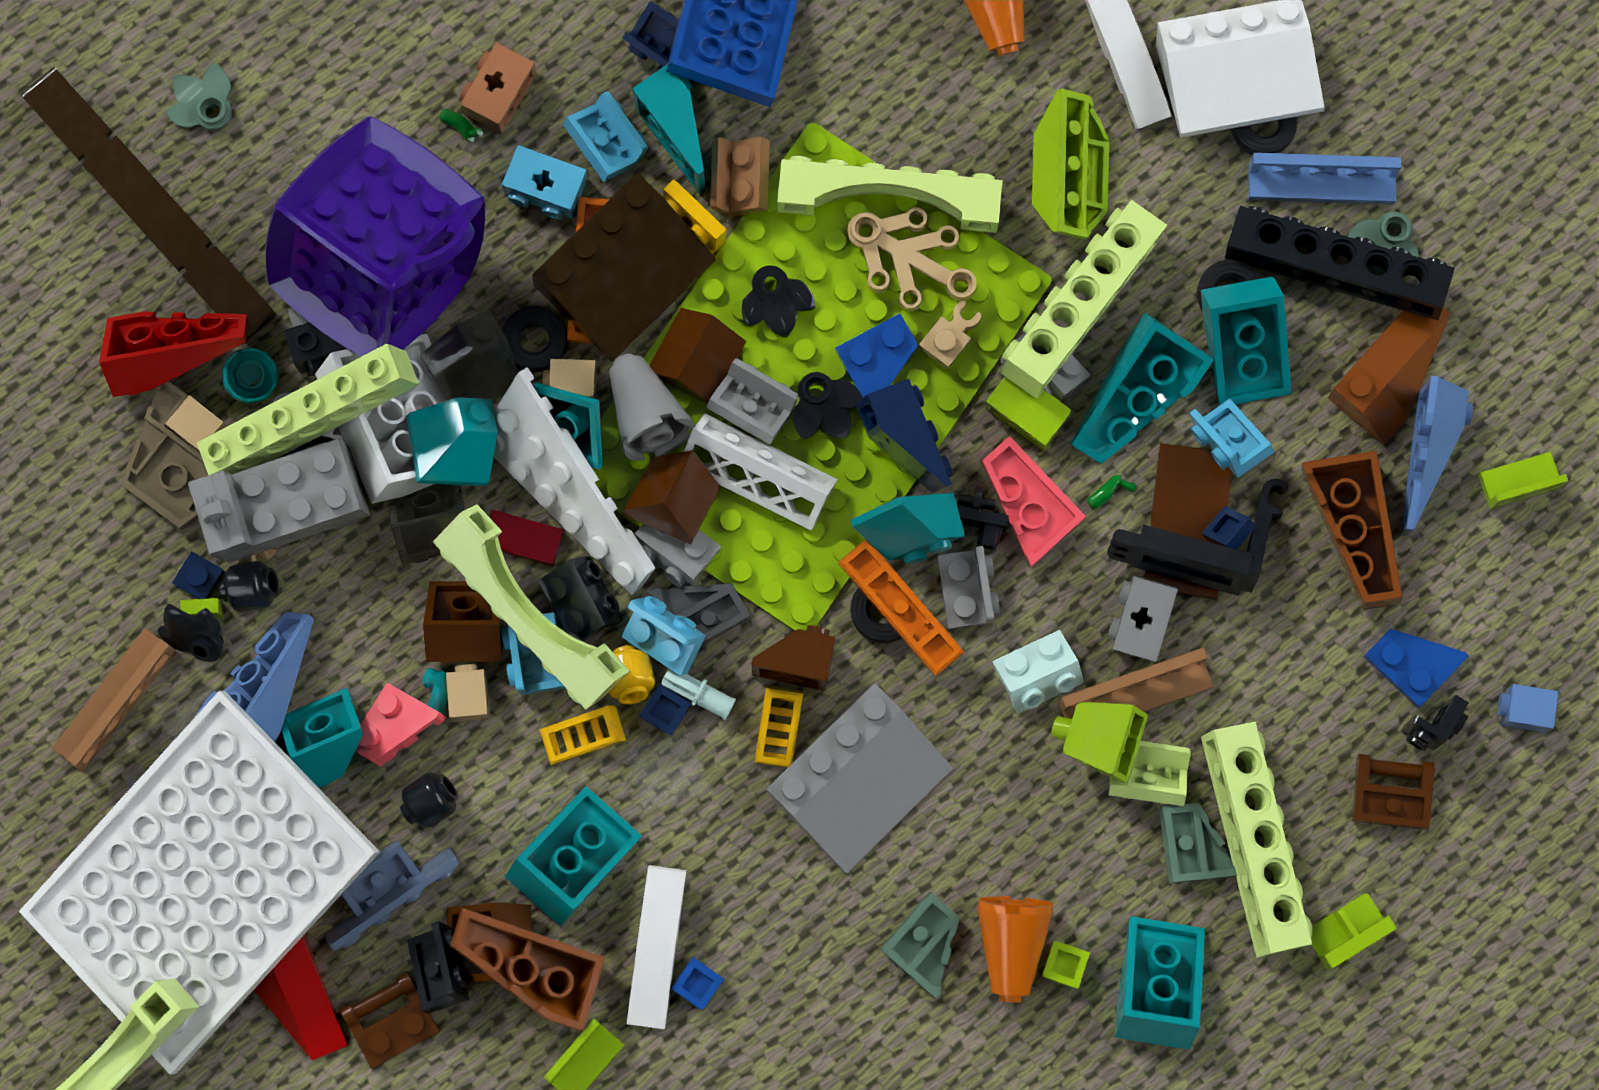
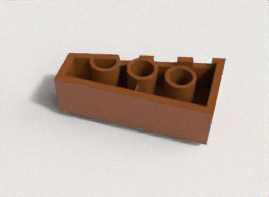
M1377 451L1303 462L1301 468L1303 476L1363 610L1401 604L1402 592Z

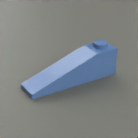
M1431 376L1418 393L1401 527L1402 536H1409L1415 529L1465 425H1470L1472 419L1473 403H1468L1469 391L1437 376Z
M285 612L255 645V651L258 655L242 667L238 664L230 672L235 679L224 690L274 742L278 738L283 726L314 618L309 614ZM215 690L205 700L198 713L216 695L217 692Z

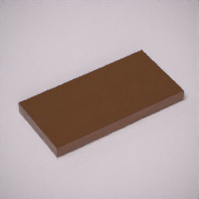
M1160 443L1150 526L1207 541L1202 532L1224 506L1228 507L1232 471L1229 467L1223 470L1211 455L1212 450ZM1148 571L1144 573V578L1176 587L1178 589L1176 595L1218 599V590Z

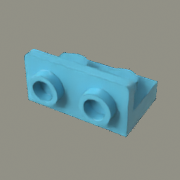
M646 596L645 598L631 600L628 608L633 611V614L622 634V638L646 652L678 675L687 674L706 635L695 629L696 624L690 619L680 615L675 616L666 610V604L655 597Z

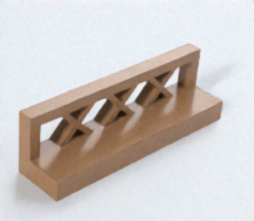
M144 628L52 749L73 766L84 772L176 651Z
M1203 647L1063 696L1059 701L1064 717L1072 719L1076 705L1080 702L1131 704L1143 712H1147L1210 690L1214 686L1204 663L1208 658L1206 651Z

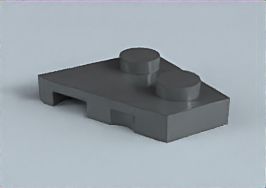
M732 583L714 584L707 587H701L700 585L684 586L685 588L671 589L659 587L650 590L652 597L666 604V610L675 616L686 617L696 624L695 629L706 635L702 645L751 618Z

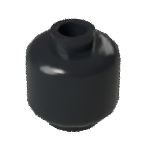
M259 560L230 566L225 572L224 580L220 582L222 599L225 602H229L231 607L237 612L269 607L279 592L276 572L273 568H268L264 562Z
M427 772L402 790L403 804L400 806V810L404 818L411 825L417 823L423 828L430 829L455 812L458 793L452 782L444 774L438 776L435 773Z

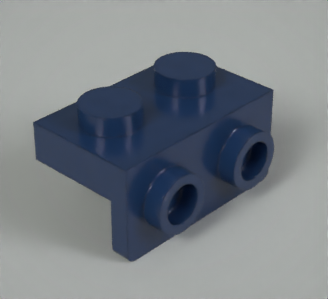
M650 1L632 31L625 32L622 39L630 44L628 47L630 52L644 60L650 57L659 63L657 69L660 70L668 64L679 18L656 2Z

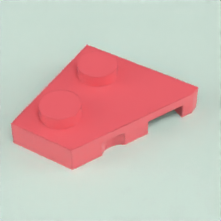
M386 683L360 724L363 736L355 752L381 767L394 758L399 750L408 748L418 741L417 734L433 723L439 726L446 717L414 697Z

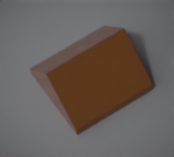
M680 308L649 366L661 381L708 404L713 393L727 376L731 363L735 358L738 359L746 340L711 314Z
M693 450L653 457L628 501L623 515L688 544H692L721 487Z

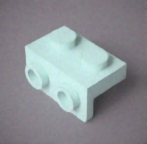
M1060 630L992 661L998 677L1010 695L1016 713L1036 708L1042 702L1062 693L1070 692L1084 682L1079 661Z

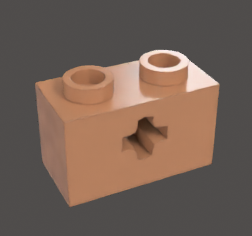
M496 42L491 52L485 51L477 66L479 73L473 83L470 81L466 83L460 94L459 101H461L460 105L464 115L502 134L537 71L535 62ZM499 81L502 83V89L496 87L493 92H490L489 85L496 86Z

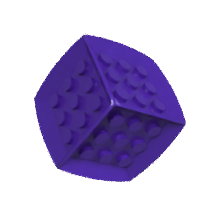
M368 116L348 129L325 148L292 182L275 204L269 222L265 248L268 284L288 305L312 325L361 357L385 344L404 350L439 317L469 280L477 263L484 237V197L465 178L433 152L394 127L373 116Z

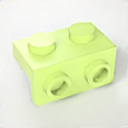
M1140 741L1128 784L1110 777L1109 795L1184 806L1191 750L1185 747Z

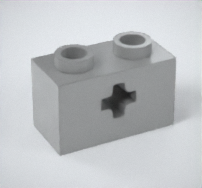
M1135 575L1132 576L1131 583L1124 581L1118 603L1124 604L1120 619L1113 617L1107 639L1114 640L1112 649L1157 662L1178 589ZM1142 606L1146 608V613L1151 617L1150 622H1143L1140 628L1135 626L1136 621L1131 617V613L1139 612Z

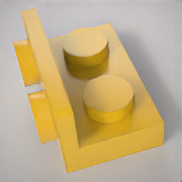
M673 179L663 189V198L713 255L725 244L727 229Z

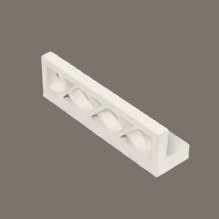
M704 414L693 428L684 452L694 451L696 445L708 450L714 462L704 465L719 485L811 531L838 480L707 414ZM736 464L742 467L747 478L738 481L730 477L726 466ZM768 480L776 484L780 495L770 497L764 494L759 482ZM802 497L815 503L810 516L798 511L792 499Z

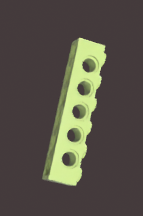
M1133 200L1128 203L1124 210L1118 207L1115 209L1105 224L1109 228L1103 237L1098 233L1093 237L1085 249V252L1089 255L1082 263L1076 260L1064 276L1068 280L1062 289L1057 286L1053 288L1043 303L1047 308L1040 316L1035 312L1023 328V331L1027 333L1020 343L1014 339L1002 355L1006 362L1001 374L1036 399L1150 254L1167 227V224ZM1116 240L1124 241L1128 244L1129 248L1120 247ZM1095 266L1105 268L1109 274L1099 273ZM1074 293H1083L1089 300L1082 301ZM1053 319L1065 321L1068 327H1059L1054 323ZM1032 346H1041L1048 354H1039L1034 351Z
M385 344L196 443L208 475L223 470L232 475L273 461L418 386L419 382L407 351Z
M1256 721L1215 729L1201 736L1232 863L1235 866L1236 879L1256 958L1311 945L1312 924L1304 913L1301 901L1303 898L1301 883L1295 878L1292 866L1293 850L1290 843L1285 839L1282 827L1284 824L1283 811L1276 803L1273 792L1274 776L1271 769L1267 767L1264 756V737L1258 731ZM1236 757L1244 761L1246 766L1245 773H1242L1237 768ZM1246 793L1252 796L1255 801L1254 810L1250 809L1245 802ZM1256 830L1264 837L1263 847L1259 846L1255 840ZM1265 867L1273 873V884H1270L1265 879ZM1275 904L1282 909V922L1274 915L1273 909Z

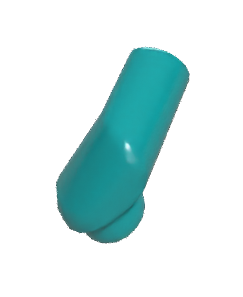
M428 668L422 680L424 687L432 688L428 706L444 715L448 705L446 672L442 669L437 671L434 668Z

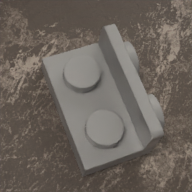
M977 546L972 551L937 555L948 630L993 624L994 614L1000 613L997 591L990 592L988 577H994L991 555H984L983 546Z

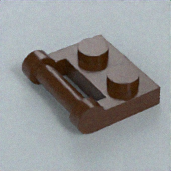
M1358 754L1356 758L1352 821L1423 830L1430 829L1435 771L1434 762L1422 761L1420 765L1370 759V755ZM1369 774L1419 779V789L1369 784Z
M408 971L397 976L398 981L352 1006L349 1003L340 1008L345 1022L354 1035L371 1069H375L440 1032L431 1013L422 1012L417 987ZM404 994L407 995L411 1002L410 1004L364 1029L359 1019Z

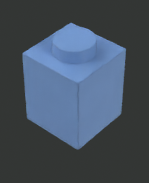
M1516 684L1511 685L1506 689V693L1500 694L1498 699L1497 715L1503 716L1502 726L1544 733L1554 729L1558 691Z

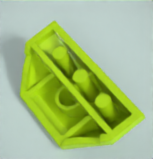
M1061 88L1056 91L1034 132L1032 205L1054 233L1084 239L1090 235L1091 230L1098 225L1108 212L1109 139L1099 116L1093 109L1094 103L1091 96Z

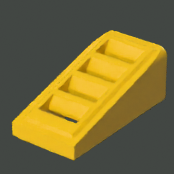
M766 685L755 755L756 763L789 767L793 763L803 691ZM772 699L794 702L793 709L771 706ZM769 715L791 717V724L769 721ZM767 729L789 732V738L782 739L766 736ZM765 744L787 747L786 755L765 752Z
M607 705L539 729L550 765H555L626 741L618 711L614 705ZM603 717L610 735L607 738L604 736L599 720ZM584 723H591L596 739L595 742L590 743ZM576 727L581 747L575 748L570 728ZM560 731L567 748V752L564 753L560 752L555 733Z

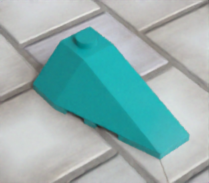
M1144 312L1124 342L1070 444L1102 464L1135 438L1137 432L1153 419L1157 420L1166 413L1165 410L1179 398H1184L1191 393L1214 358Z

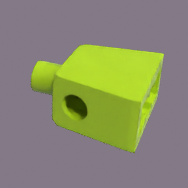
M1080 702L1076 705L1072 719L1058 716L1052 726V735L1056 739L1065 740L1063 753L1070 758L1128 784L1148 714L1131 704Z

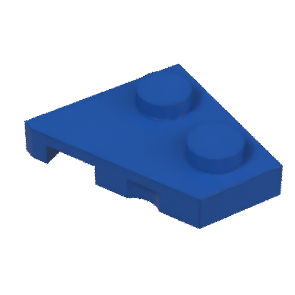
M899 313L835 348V352L851 381L864 398L867 394L891 386L901 369L918 348V344L902 315Z
M1390 628L1363 657L1417 708H1420L1469 655L1464 651Z

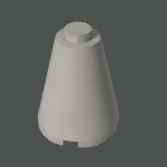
M624 354L618 357L610 368L609 375L622 449L626 457L630 460L642 461L645 460L643 454L654 452L657 457L674 451L689 439L690 434L688 430L689 428H694L691 417L643 357L633 354Z

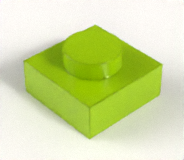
M218 598L180 600V609L194 617L200 610L207 608L216 619H224L223 603Z
M1053 940L1041 977L1078 990L1090 952Z

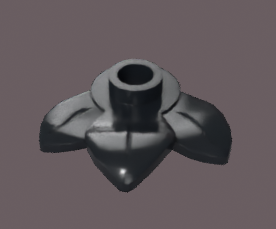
M769 265L761 267L755 272L751 283L752 290L745 296L741 306L742 317L747 326L755 325L764 320L772 332L787 338L795 326L796 311L815 309V300L809 287L803 281L789 279L781 268ZM768 277H773L777 281V287L773 291H768L764 286V281Z
M812 372L805 375L798 385L800 401L793 410V422L798 434L804 440H807L820 428L822 432L831 437L847 438L851 427L848 409L854 408L855 404L863 398L855 385L846 380L832 381L827 375L820 372ZM819 386L823 389V394L820 397H813L809 393L810 388Z
M167 604L163 614L164 625L157 629L163 641L179 651L191 652L199 660L207 662L216 661L223 652L224 644L223 637L220 634L221 626L216 617L207 608L200 610L194 617L171 604Z

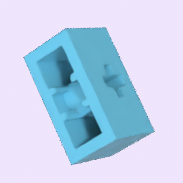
M517 145L503 180L502 188L504 194L508 195L507 200L517 206L527 208L530 203L543 208L542 213L553 219L562 220L563 216L573 219L578 207L579 197H582L587 184L588 175L586 169ZM545 180H549L551 187L545 186L543 191H539L537 184H543Z

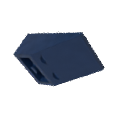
M909 378L867 394L855 404L869 439L931 493H935L951 484L949 477L953 473L950 463L945 455L940 456L935 444L938 441L936 428L931 420L926 421L921 409L924 406L923 396L917 385L912 386Z

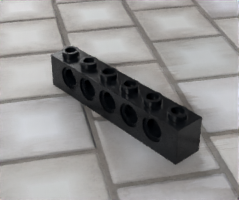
M1257 206L1239 207L1225 254V259L1239 260L1255 268L1437 321L1444 307L1455 270L1454 267L1448 266L1445 261L1438 258L1423 259L1416 257L1403 248L1393 247L1389 249L1378 246L1374 241L1365 237L1351 238L1340 235L1333 228L1309 226L1296 217L1286 216L1281 218L1269 214L1267 210ZM1266 234L1272 235L1277 239V242L1267 244L1260 237ZM1307 245L1313 252L1302 254L1295 247ZM1342 255L1347 258L1349 263L1340 265L1335 263L1331 257ZM1376 265L1381 267L1385 273L1374 275L1368 271L1367 267ZM1414 276L1421 284L1409 285L1404 281L1403 277Z

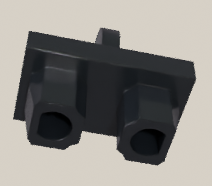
M981 486L975 487L974 496L959 493L957 504L972 507L957 506L963 530L965 525L979 528L976 546L996 550L1002 532L1006 531L1009 515L979 510L981 508L994 511L996 502L993 499L982 498L983 487ZM963 537L951 543H962Z

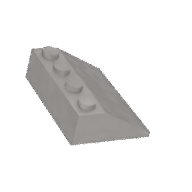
M874 683L766 789V792L834 863L847 874L953 767L908 716Z

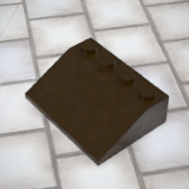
M637 173L532 274L533 286L613 362L716 261V258L669 203Z

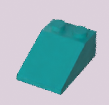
M665 65L633 88L635 110L699 195L706 191L692 105L693 97L689 91L692 89V85L687 78L667 72V65Z
M1274 277L1202 289L1203 321L1209 355L1214 358L1211 368L1218 405L1220 406L1228 399H1231L1234 404L1292 394L1284 295Z
M585 786L516 858L504 877L555 923L562 927L639 841L642 835Z
M1130 916L1117 1000L1115 1038L1187 1050L1191 1049L1200 1028L1205 928Z

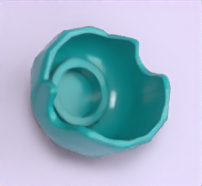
M254 347L239 349L232 353L225 361L222 369L223 387L233 399L244 404L258 403L267 399L278 383L279 375L276 362L267 352ZM261 378V380L256 385L249 386Z

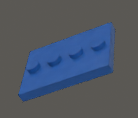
M684 0L666 71L771 107L775 99L798 0Z

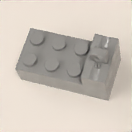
M338 438L232 475L223 470L188 482L209 554L228 563L370 516L349 445Z

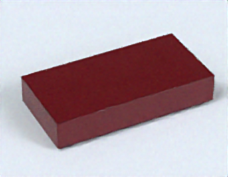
M492 509L489 518L502 531L498 536V540L503 553L554 567L564 534L563 529Z

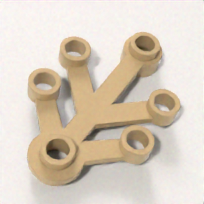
M914 207L909 209L907 213L879 219L875 214L868 212L855 215L848 224L847 234L854 246L863 249L869 271L867 284L871 291L882 293L888 289L890 283L889 274L882 269L878 251L879 247L892 256L901 290L899 304L904 310H917L922 299L920 291L915 288L910 266L945 285L949 296L955 300L965 301L973 296L976 289V278L971 271L963 268L950 271L919 253L937 247L943 250L954 249L959 241V233L956 228L947 225L941 227L937 232L898 241L887 233L908 228L913 232L922 231L927 224V214L923 209ZM917 214L923 218V222L919 225H914L909 221V218ZM862 227H869L873 233L869 237H863L859 234V230ZM951 233L955 240L951 243H945L942 241L941 235ZM880 275L885 278L886 282L882 286H876L872 283V278ZM959 281L965 282L968 289L965 292H958L955 290L954 284ZM907 294H914L917 297V302L909 305L904 302L903 298Z

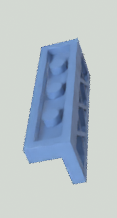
M1253 153L1248 164V200L1395 204L1396 176L1401 169V157Z

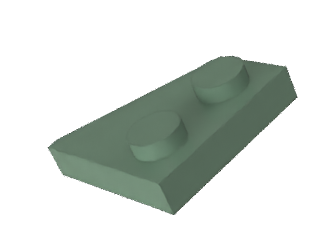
M1199 803L1159 808L1169 884L1237 876L1232 859L1223 846L1225 842L1218 831L1210 826L1209 818Z
M928 892L882 945L880 950L936 999L941 992L942 987L940 985L946 964L948 965L951 943L956 934L960 917L932 892Z

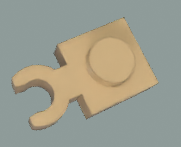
M963 300L955 306L953 320L949 322L941 316L919 344L920 350L947 370L971 341V338L964 332L976 328L981 319L979 312L971 320H964L961 317L960 313L966 307V302Z

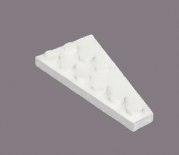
M527 367L517 374L494 411L498 431L494 458L619 584L633 595L644 585L654 571L655 566L632 530L623 528L613 511L618 508L611 497L605 499L594 483L598 480L597 475L569 431L559 428L549 412L553 409V406L546 396L542 399L530 382L535 378Z

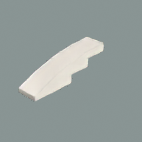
M1085 0L1105 58L1109 60L1120 93L1124 95L1135 128L1140 129L1171 117L1172 115L1159 78L1128 1Z
M648 866L627 1024L665 1029L687 870Z

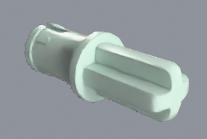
M671 669L667 670L661 685L691 701V706L695 707L697 704L722 717L724 720L727 719L736 701V698H732L707 685L708 681L705 679L701 682L688 674L680 676Z

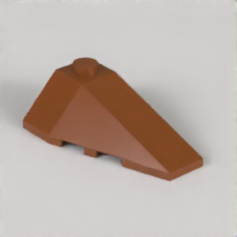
M1443 307L1437 321L1402 311L1335 386L1328 399L1381 444L1385 445L1409 418L1450 312Z
M467 909L461 910L450 945L454 950L545 1020L578 1031L584 1030L605 957Z

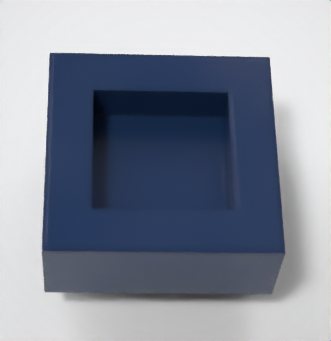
M1224 506L1202 532V535L1210 543L1237 550L1255 529L1256 525L1249 517Z
M191 551L172 583L197 599H209L225 571Z
M659 684L639 717L672 737L690 709L691 703Z

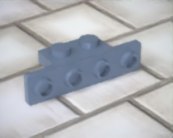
M398 840L381 850L341 894L354 914L325 933V939L332 951L340 947L347 948L359 939L360 933L371 925L378 926L384 923L391 916V911L403 903L409 904L422 895L423 889L434 881L441 882L448 878L454 872V867L459 864L453 851L447 848L420 868H417Z

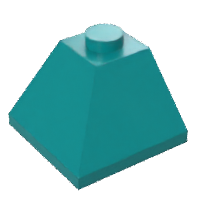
M536 382L533 387L541 399L545 396L548 398L553 406V409L549 412L559 428L567 429L590 466L600 469L603 466L599 400Z
M457 397L408 413L406 419L417 483L469 486L488 485L498 434L492 399Z
M347 687L287 713L281 729L290 759L319 788L325 787L343 776L363 736V731Z

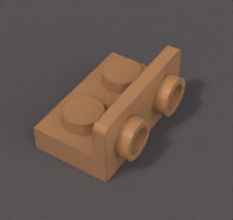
M759 136L731 142L722 137L713 138L710 206L712 209L729 216H741L768 211L769 139Z

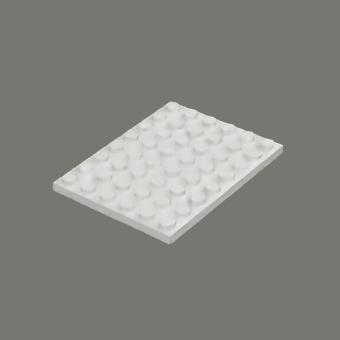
M218 691L19 912L121 1022L131 1010L130 1006L156 980L175 978L199 1008L152 1054L171 1075L176 1074L373 861L380 851L226 691Z

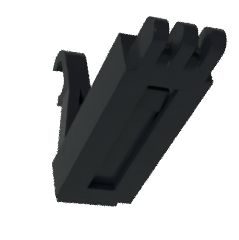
M1280 479L1268 480L1263 485L1253 522L1256 527L1250 534L1246 552L1143 524L1140 534L1122 529L1116 530L1108 547L1107 555L1113 560L1131 564L1130 567L1239 596L1241 591L1252 593L1260 576L1271 521L1280 520L1283 515L1280 507L1274 508L1268 504L1269 493L1277 492L1282 495L1287 492L1289 485Z

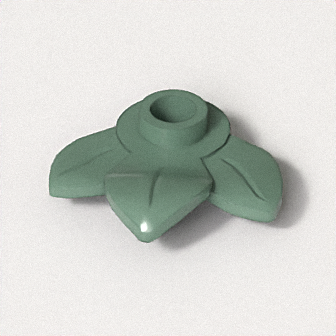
M212 63L204 73L202 80L188 75L174 76V93L178 103L172 105L166 111L167 116L173 123L184 128L201 125L207 130H219L229 123L232 109L227 99L231 91V83L220 66ZM213 107L220 109V114L216 118H209L207 116L209 109Z
M1388 212L1381 216L1379 220H1362L1353 227L1347 236L1351 238L1365 237L1374 241L1376 245L1389 249L1393 247L1408 250L1413 256L1418 257V249L1411 240L1413 233L1411 221L1400 212ZM1389 225L1397 226L1400 234L1396 237L1389 235L1387 227ZM1372 265L1367 267L1368 271L1374 275L1385 273L1379 266Z

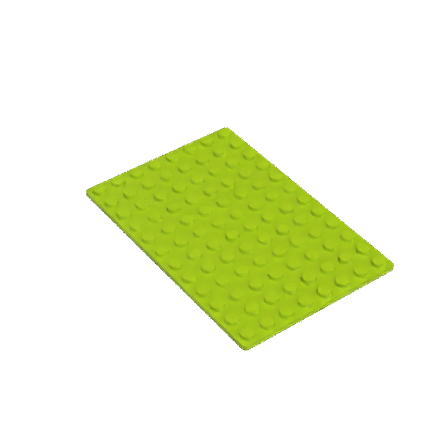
M810 123L806 126L784 158L790 160L792 156H804L817 163H826L827 160L838 159L848 162L849 166L863 167L865 163H876L816 123ZM780 163L769 179L768 211L746 214L742 217L725 244L716 254V261L699 278L643 359L650 365L680 308L690 309L715 316L746 340V344L738 359L754 366L758 371L773 380L785 384L790 390L798 394L799 382L805 375L812 372L823 373L832 381L846 380L853 384L835 352V348L900 313L917 342L918 348L901 369L892 385L909 378L912 386H918L924 399V406L921 407L926 421H932L938 434V441L935 442L938 449L1050 286V275L984 232L960 230L961 222L931 204L913 198L891 194H861L827 202L815 208L814 215L777 212ZM914 207L923 209L927 214V224L922 231L913 232L908 228L887 233L898 241L937 232L941 227L947 225L957 229L959 241L954 249L943 250L937 247L919 252L950 271L960 268L967 269L976 278L975 292L971 298L964 301L966 302V307L960 315L964 320H971L979 312L981 319L976 328L964 332L971 338V341L948 370L920 350L919 344L941 316L949 322L953 320L954 308L960 301L949 296L945 285L910 266L915 288L920 291L922 299L917 310H904L899 304L901 290L892 256L879 247L878 251L882 269L889 274L890 283L888 289L882 293L871 291L867 284L869 271L863 249L854 246L847 234L848 224L855 215L868 212L875 214L879 219L907 213L909 209ZM914 214L909 218V221L914 225H919L923 222V218L920 215ZM862 227L859 230V234L863 237H869L873 233L869 227ZM951 233L941 235V239L945 243H951L955 240ZM772 265L781 268L789 279L803 281L813 294L815 309L796 311V323L787 338L772 332L764 320L755 325L747 326L742 317V301L752 290L753 275L761 267ZM880 275L872 278V283L876 286H882L886 282L885 278ZM768 277L764 281V286L768 291H773L777 287V281L773 277ZM959 281L954 284V288L958 292H965L968 289L965 282ZM907 294L903 298L904 302L909 305L917 302V297L914 294ZM663 382L691 417L694 427L703 415L707 414L760 440L706 408V403ZM813 386L810 388L809 393L813 397H820L823 394V389L819 386ZM798 397V399H797V402H796V404H795V407H796V405L798 404V402L800 401L799 397ZM613 401L600 419L603 466L600 469L592 468L598 477V480L594 483L605 499L611 497L618 508L615 510L617 513L638 527H641L643 523L623 515V511L652 458L656 456L654 452L643 454L645 460L634 461L626 457L622 449L615 403ZM856 406L848 409L851 427L849 435L845 439L831 437L819 428L812 437L804 440L795 428L792 412L790 418L770 445L838 479L812 531L721 485L720 492L699 529L721 546L720 552L704 571L724 584L732 583L737 593L794 631L797 629L807 630L808 625L817 626L849 580V576L838 565V562L866 540L852 527L851 519L898 497L906 496L916 482V479L869 439ZM689 428V430H688V432H689L690 435H691L692 430H693L692 428ZM688 440L668 454L684 452ZM696 445L694 452L702 463L714 462L708 450ZM736 464L726 466L730 477L738 481L747 478L742 467ZM768 480L759 482L764 494L770 497L780 495L776 484ZM802 497L792 499L798 511L810 516L815 503Z

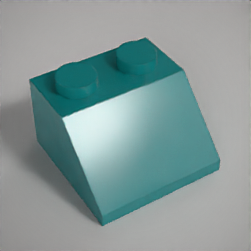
M954 493L898 497L851 519L852 527L888 561L904 559L905 564H914L926 560V553L928 552L938 553L951 549V542L965 536Z

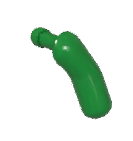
M444 109L439 115L441 122L456 128L467 141H474V137H479L483 134V130L480 127L474 128L464 116L452 110Z
M1121 475L1112 476L1103 486L1088 497L1087 503L1090 508L1098 509L1113 496L1117 486L1134 492L1137 485L1121 479Z

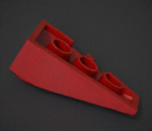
M145 311L107 318L99 364L112 396L137 395L141 392L150 391L246 343L249 319L247 314L206 313L199 319L187 318L184 312H174L171 318H156L154 312Z
M304 934L256 986L254 991L313 1061L347 1047L348 1043L307 937Z

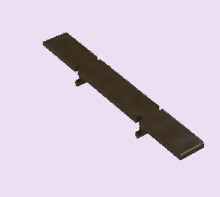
M52 67L20 94L79 161L86 157L87 160L82 163L84 169L97 180L178 272L183 268L186 269V272L182 274V278L187 284L189 283L215 313L247 314L249 323L246 342L277 316L273 309L217 247H214L211 251L208 249L213 244L211 240L117 136H114L111 140L108 138L113 134L112 130L55 67Z

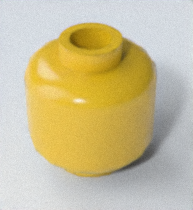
M626 645L616 648L613 653L627 667L629 672L608 693L623 704L639 703L648 697V694L655 686L651 658L646 652L635 650L634 646Z

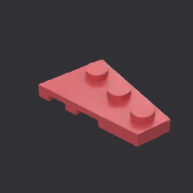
M1010 436L982 460L983 468L1005 515H1009L1008 521L1030 568L1036 565L1085 520L1086 516Z

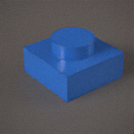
M693 957L671 989L703 1011L725 979Z

